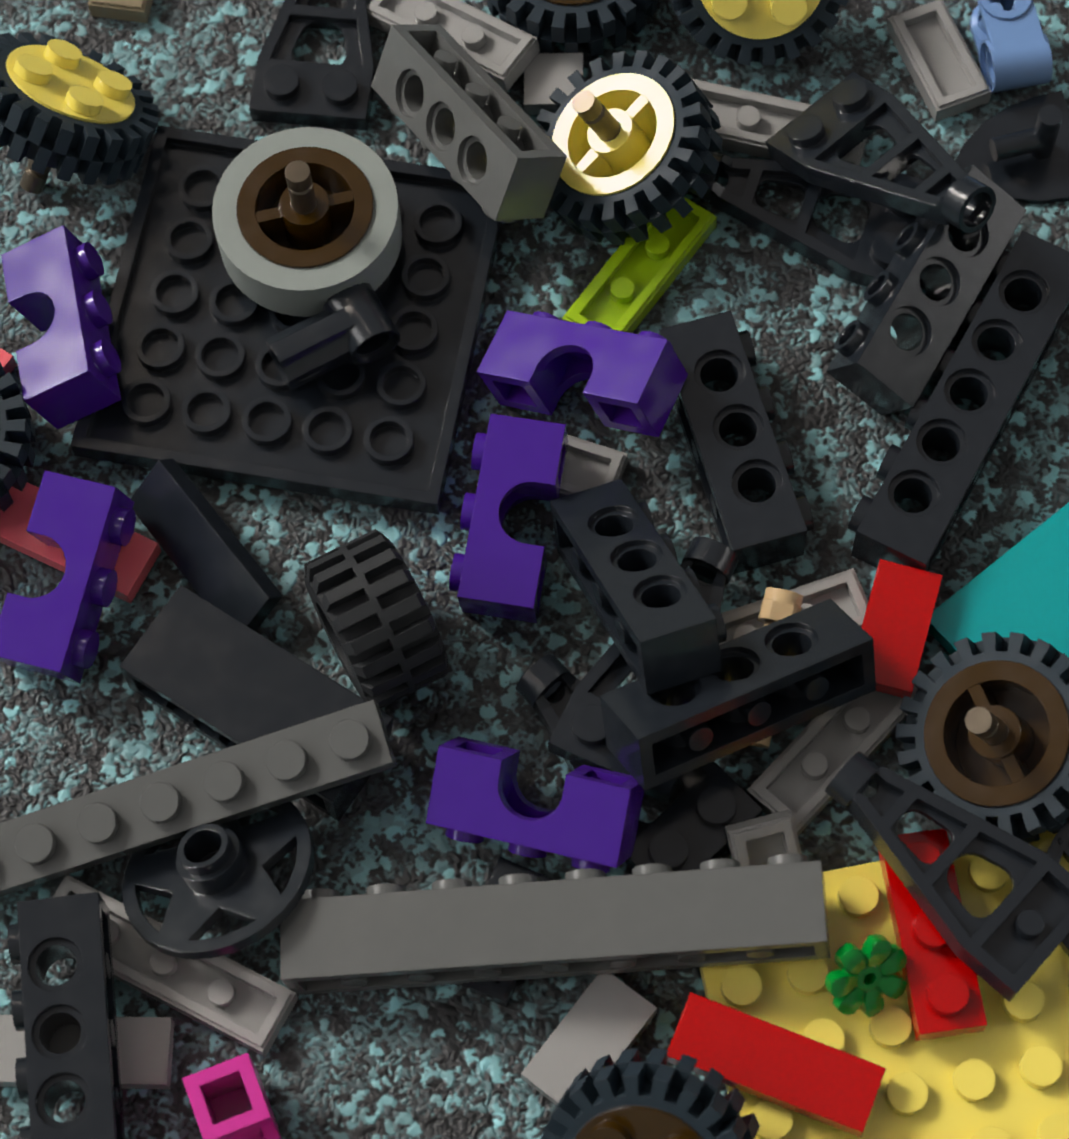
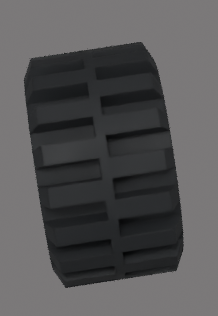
M375 529L304 564V581L311 601L338 658L361 698L365 701L374 699L381 709L447 676V653L436 623L403 558L386 536Z

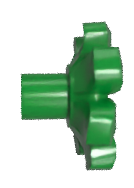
M873 934L867 937L862 950L850 942L841 946L835 954V963L840 969L831 971L825 979L826 989L834 996L832 1003L842 1014L851 1015L860 1008L871 1018L883 1010L885 1006L883 994L897 999L906 990L908 983L899 971L906 966L907 957L904 950L898 945L890 944L882 935Z

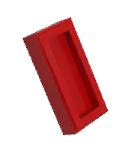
M883 559L879 560L861 627L873 638L876 691L901 698L904 695L911 698L914 684L911 682L918 673L943 575Z

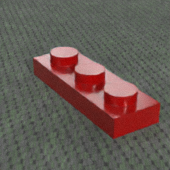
M943 828L898 834V837L915 856L927 864L934 863L950 845L947 831ZM878 850L896 943L904 950L907 957V963L902 969L903 978L908 983L906 994L916 1041L983 1032L987 1027V1020L977 974L953 953ZM953 863L947 874L948 885L962 904Z

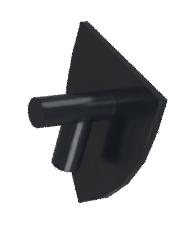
M1062 90L1036 96L1006 107L984 122L962 146L955 161L962 169L971 165L976 166L1017 202L1048 204L1069 201V107Z

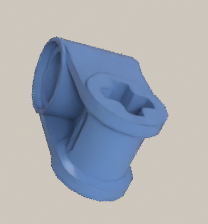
M978 0V6L974 9L970 18V32L979 56L980 71L991 93L1049 83L1053 74L1052 53L1047 36L1042 31L1034 1Z

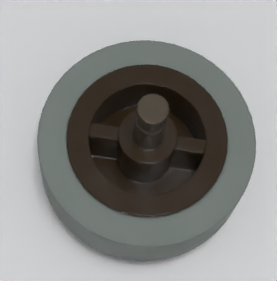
M300 127L279 131L263 137L244 149L230 163L221 176L215 191L212 220L224 266L235 285L247 297L269 310L291 316L311 317L323 311V306L327 299L356 284L370 283L375 291L389 276L399 256L402 242V222L393 177L386 164L374 150L346 133L327 128Z

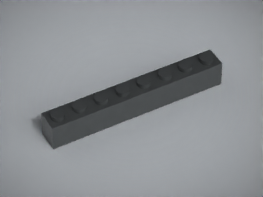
M788 853L768 858L767 865L740 866V862L737 860L721 858L700 863L699 870L673 871L670 865L654 863L634 867L631 875L606 876L602 870L586 868L567 872L563 880L539 881V878L535 875L518 873L500 877L498 884L472 886V882L469 880L450 878L433 882L432 889L406 891V887L403 885L382 883L368 886L366 894L341 896V893L334 889H308L291 914L280 924V980L297 995L453 985L469 982H497L829 959L830 945L822 862L808 861V857L803 854Z

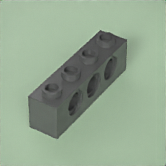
M440 24L391 25L371 87L388 104L391 112L399 117L420 139L422 146L431 151L451 173V177L461 184L478 202L488 217L502 223L544 218L567 155Z

